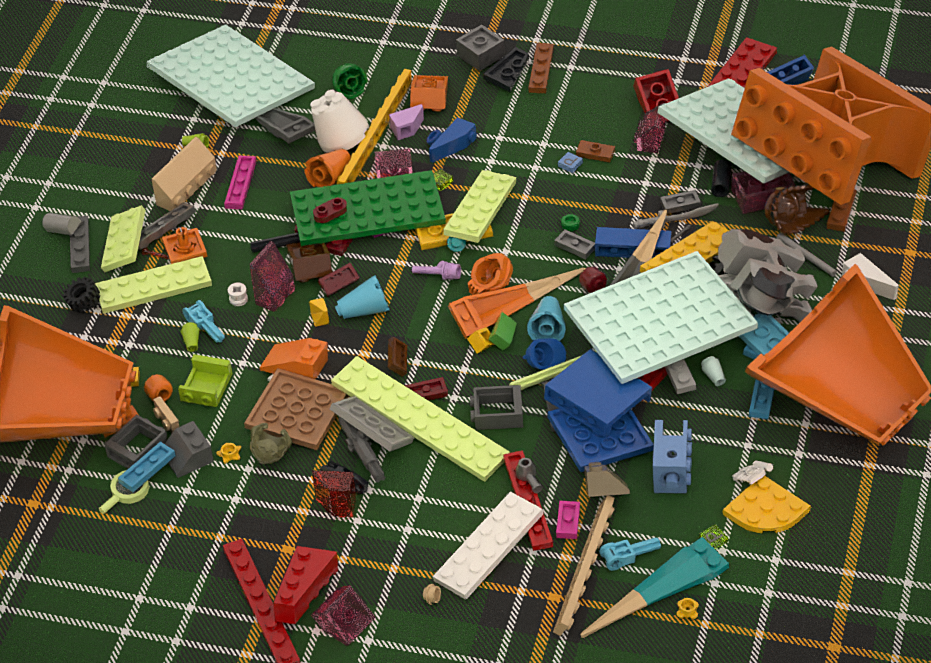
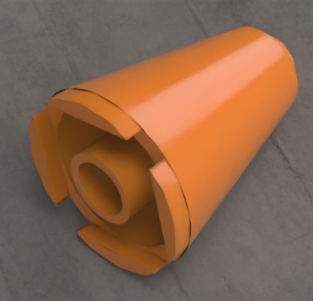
M339 149L310 158L306 162V169H304L307 180L313 187L334 185L338 177L344 172L345 165L351 160L350 154L344 149Z

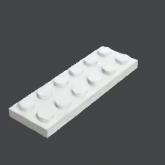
M509 492L434 574V582L467 599L543 515V510L516 494Z

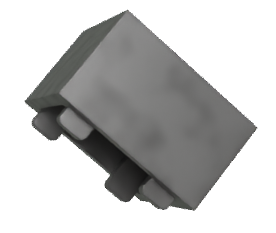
M483 25L456 39L457 56L478 71L505 56L504 39Z

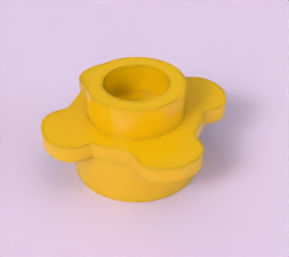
M684 598L678 601L679 611H677V616L679 618L695 619L698 617L696 612L699 606L698 602L691 598Z

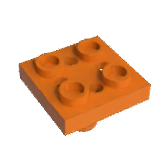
M181 227L182 232L178 228L176 229V234L162 237L171 264L203 256V258L207 257V251L197 228L187 230V228Z

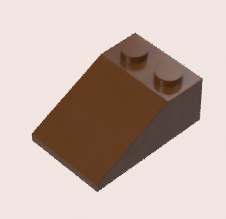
M300 242L287 244L293 276L296 281L307 282L310 278L321 279L332 273L330 253L325 243L301 246Z

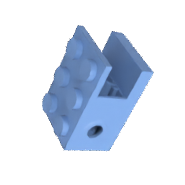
M655 420L653 451L654 493H687V485H691V473L687 472H690L692 468V458L688 457L692 454V442H688L692 441V429H688V420H683V436L664 435L663 420Z

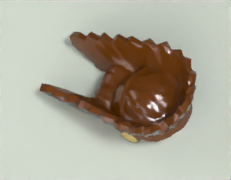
M808 183L789 188L778 187L769 196L765 204V216L778 231L788 235L792 233L797 235L799 231H804L806 227L814 225L815 221H820V219L824 218V215H828L830 210L827 208L807 207L805 192L815 189Z

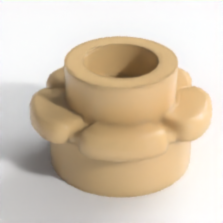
M434 584L428 585L423 591L424 600L430 605L439 602L441 597L440 587Z

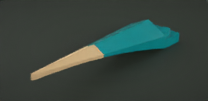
M701 537L690 546L682 548L581 633V638L661 599L714 579L729 568V563Z

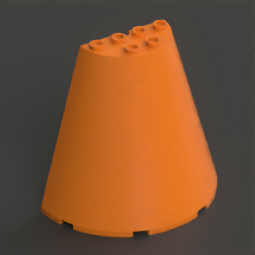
M856 264L839 279L832 288V291L785 338L764 356L760 354L745 369V372L754 379L882 446L918 412L916 408L920 404L924 406L931 399L929 396L931 384Z
M4 305L0 315V443L117 433L122 425H125L126 409L129 410L131 404V382L134 383L136 371H133L134 363Z

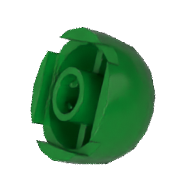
M350 63L339 66L332 77L333 88L348 99L359 97L364 92L365 84L368 81L365 71L359 66Z

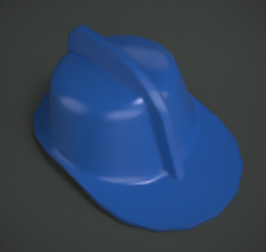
M537 339L527 348L523 359H526L531 367L545 370L565 362L566 350L557 339Z

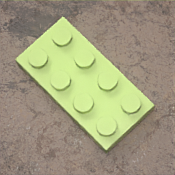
M142 205L111 217L101 269L104 272L136 261L146 211Z

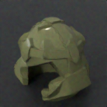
M261 423L251 429L250 450L259 463H273L279 461L292 445V440L285 429H282L280 432L282 437H275L264 432V429L268 428L267 423Z

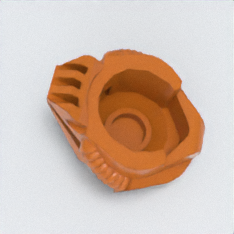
M493 253L478 259L472 268V279L468 282L469 292L475 295L504 289L506 285L508 286L513 272V266L509 258L503 253Z

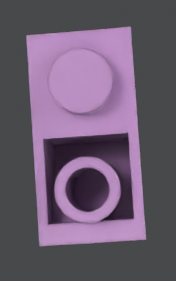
M422 104L389 114L390 128L398 140L415 135L424 120Z

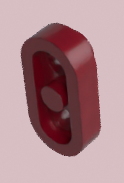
M337 197L317 206L313 210L314 220L318 223H326L343 215L347 211V202L345 199Z

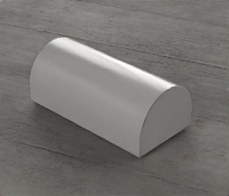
M47 213L43 218V227L47 232L73 235L81 223L77 216Z

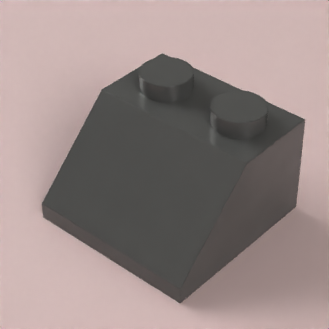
M194 421L176 428L165 443V445L175 451L176 456L168 464L177 478L214 462L211 446Z

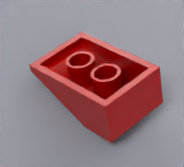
M669 69L635 78L633 87L651 126L669 122L668 119L657 113L659 106L679 99Z

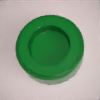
M568 214L561 219V227L564 230L572 232L580 226V220L576 215Z

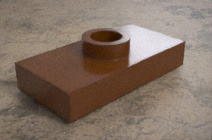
M392 336L388 340V368L403 377L407 374V344Z

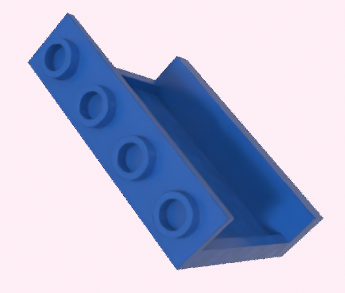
M590 349L545 385L544 399L606 438L611 434L612 425L642 400L650 402L652 387L638 378L621 384L600 355Z

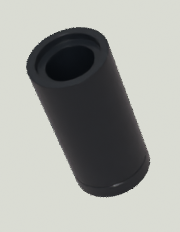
M718 160L714 163L711 193L715 197L722 198L729 194L732 165L727 160Z

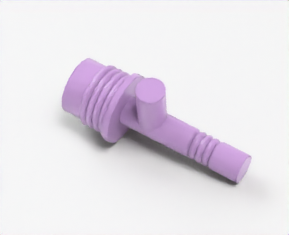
M440 261L436 267L413 266L412 273L440 274L443 280H453L460 278L461 266L460 264Z

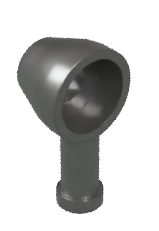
M529 458L520 459L516 466V477L519 480L528 481L532 491L539 493L542 490V486L535 478L536 469Z

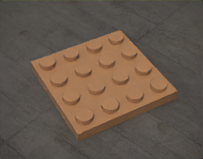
M277 368L244 425L246 429L251 430L254 426L267 423L268 428L264 429V432L275 437H282L280 432L282 429H285L292 443L317 450L337 416L336 413L330 410L332 403L347 399L349 395L332 384Z

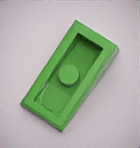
M501 312L488 340L502 351L505 350L512 342L517 323Z

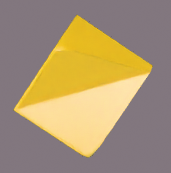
M324 299L311 300L309 303L314 325L318 327L329 324L328 310Z
M487 327L475 331L467 338L476 353H481L495 345L488 340L491 333Z

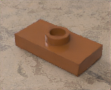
M581 140L576 150V156L611 162L615 153V146Z

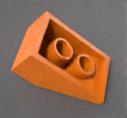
M414 75L411 84L410 108L422 104L423 110L442 111V109H445L448 76Z
M306 338L275 344L261 364L260 371L274 374L277 368L316 379L328 361L327 342Z

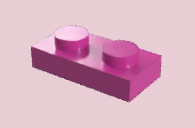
M559 502L556 538L577 539L580 502Z

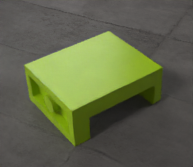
M194 354L191 359L193 368L184 386L180 385L178 388L180 401L217 407L232 376L230 360Z

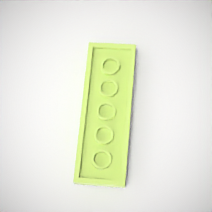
M482 170L445 226L444 235L479 243L515 186L516 177Z
M203 256L102 281L95 283V285L100 290V298L98 299L104 314L212 286V282Z

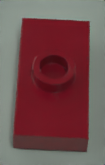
M348 263L319 279L318 283L326 296L329 297L358 281L360 277L352 264Z

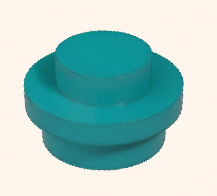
M449 237L447 240V246L453 252L462 251L466 245V241L463 239Z

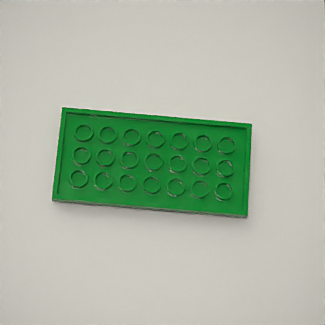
M432 170L290 192L301 246L446 224L445 214ZM337 197L346 200L347 211L343 215L326 223H318L314 220L313 210L317 206Z

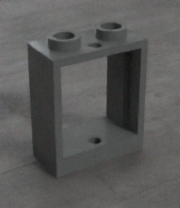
M521 385L473 388L474 396H470V408L474 407V410H471V422H475L476 430L523 427ZM514 402V413L480 414L479 404Z
M136 414L104 444L107 457L129 469L159 442L165 444L168 440L167 432L164 428L152 424L147 418H142ZM139 433L152 439L137 455L124 448Z

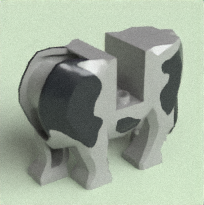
M731 229L722 235V243L718 247V259L724 266V273L737 275L730 287L739 295L740 302L744 306L762 315L793 317L799 323L812 311L808 301H800L793 298V295L801 294L809 299L817 288L813 275L795 273L805 262L801 249H793L785 245L780 239L771 238L749 229ZM786 265H787L793 272L788 271Z

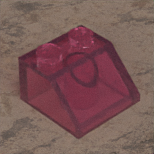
M661 103L644 114L643 120L639 121V132L635 133L634 143H637V151L659 152L665 133V117L657 112L659 106L666 103Z
M410 148L374 152L377 178L413 173Z
M351 585L338 587L311 614L324 632L346 646L376 618Z

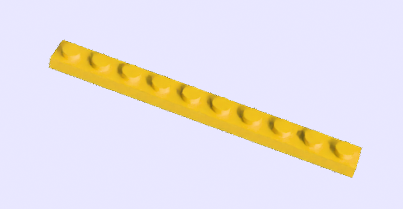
M404 69L402 74L398 76L395 86H392L389 96L385 98L382 108H379L376 118L372 120L370 128L366 130V137L358 143L355 153H352L351 160L345 165L342 175L338 177L337 184L351 183L356 180L390 122L389 114L395 113L412 84L411 70Z

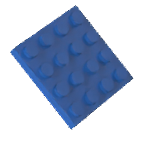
M561 409L548 411L547 418L580 472L585 471L584 466H589L590 462H601V465H607L654 450L653 442L632 410H629L612 425L611 434L606 438Z

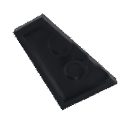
M515 47L483 73V79L511 92L529 60V53Z

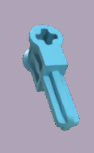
M201 300L196 301V304L189 308H183L184 317L189 323L197 324L200 330L204 329L215 342H222L225 336L213 323V314L205 307Z
M652 538L630 545L628 540L603 545L599 553L605 558L607 568L613 571L622 566L635 563V556L660 549L661 544L659 538Z

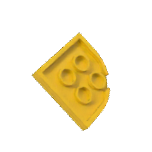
M764 475L723 509V515L742 528L752 532L775 531V533H778L797 524L810 512L811 506Z

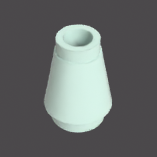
M714 356L704 359L701 363L702 371L716 386L724 384L726 379L719 360Z

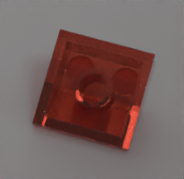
M313 470L312 477L316 500L332 516L342 518L353 517L356 503L353 472Z

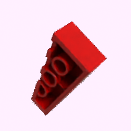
M301 546L296 547L273 602L275 621L290 624L298 622L309 608V603L317 598L320 589L326 586L331 575H335L338 571L337 552Z

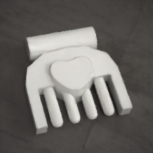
M754 461L753 465L741 469L732 475V478L735 481L740 479V481L743 480L753 484L766 474L765 471H772L773 465Z

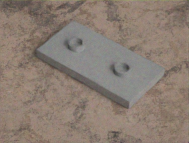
M355 396L332 403L330 407L331 411L388 451L396 450L413 442L414 437Z

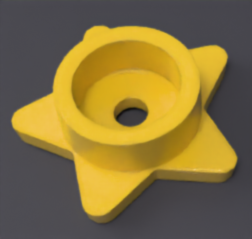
M225 443L216 454L223 458L224 464L231 460H240L238 453L241 450V446Z

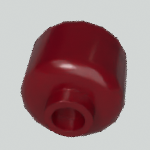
M591 266L582 271L579 283L586 291L593 293L606 287L607 277L598 268Z

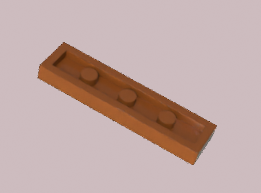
M536 44L529 82V93L546 94L554 44Z

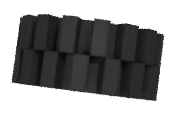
M79 277L77 281L72 280L73 284H68V289L64 290L65 294H63L65 302L77 313L79 311L83 313L84 309L89 311V307L93 308V303H98L97 298H100V290L90 278L86 277L82 279Z

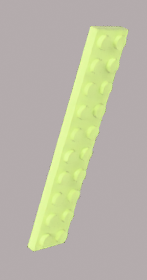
M358 356L331 380L333 386L350 397H357L413 437L484 482L504 463L503 454L510 453Z

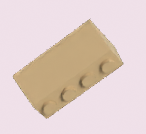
M195 137L152 178L157 206L168 211L173 210L192 196L217 171L215 157L199 138Z

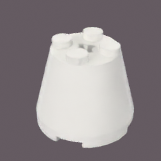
M329 90L324 96L311 102V111L318 143L324 152L328 153L339 149L348 150L366 137L364 133L369 128L368 122L342 93Z

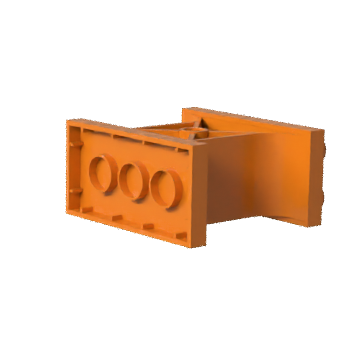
M828 47L822 51L814 79L806 83L789 85L761 68L750 70L731 135L842 205L850 202L861 167L869 163L885 162L912 179L921 176L931 148V105L834 47Z

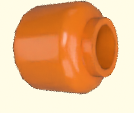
M158 374L149 377L144 385V391L152 401L157 397H161L165 402L171 397L173 392L171 383L164 376Z

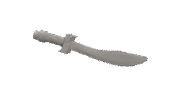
M719 204L697 208L683 214L666 215L661 229H664L665 222L706 215L716 209ZM664 210L658 211V217L639 219L633 222L634 229L654 225Z

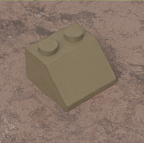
M590 462L589 466H584L588 497L630 494L627 484L606 465H601V462Z

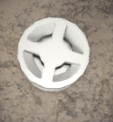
M233 283L228 287L229 301L233 306H242L248 301L247 290L244 284Z

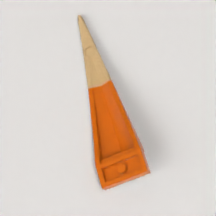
M586 268L504 289L465 296L449 303L448 308L464 338L467 339L477 330L485 327L489 329L494 326L501 312L508 317L578 276Z

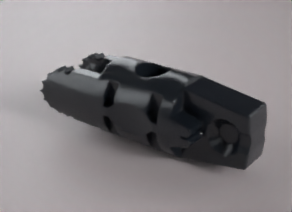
M330 461L319 469L322 475L351 491L363 495L368 490L369 482L338 463Z

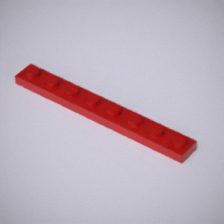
M241 538L223 545L225 555L276 663H300V659L283 623L275 621L274 604L243 539Z

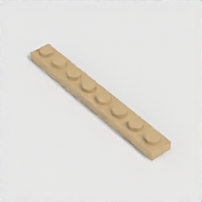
M609 495L599 505L554 627L553 633L559 636L565 630H569L574 622V619L571 617L579 608L580 602H578V598L583 595L586 586L583 584L591 575L590 565L594 564L598 555L595 551L599 549L603 542L601 535L605 533L609 525L606 522L607 518H610L615 507L612 504L615 498Z

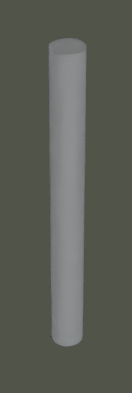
M782 233L777 235V239H780L785 245L793 249H801L807 260L830 276L834 277L837 270Z

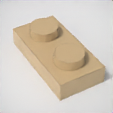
M157 397L153 399L155 405L153 412L157 419L160 418L162 420L165 430L170 431L172 434L179 427L178 419L163 399Z

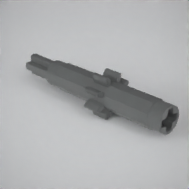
M339 417L338 421L348 438L346 442L350 452L356 451L375 482L379 483L380 480H384V472L370 446L372 445L370 437Z

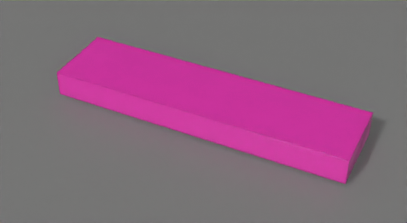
M238 156L224 203L225 209L243 210L257 162L256 156Z

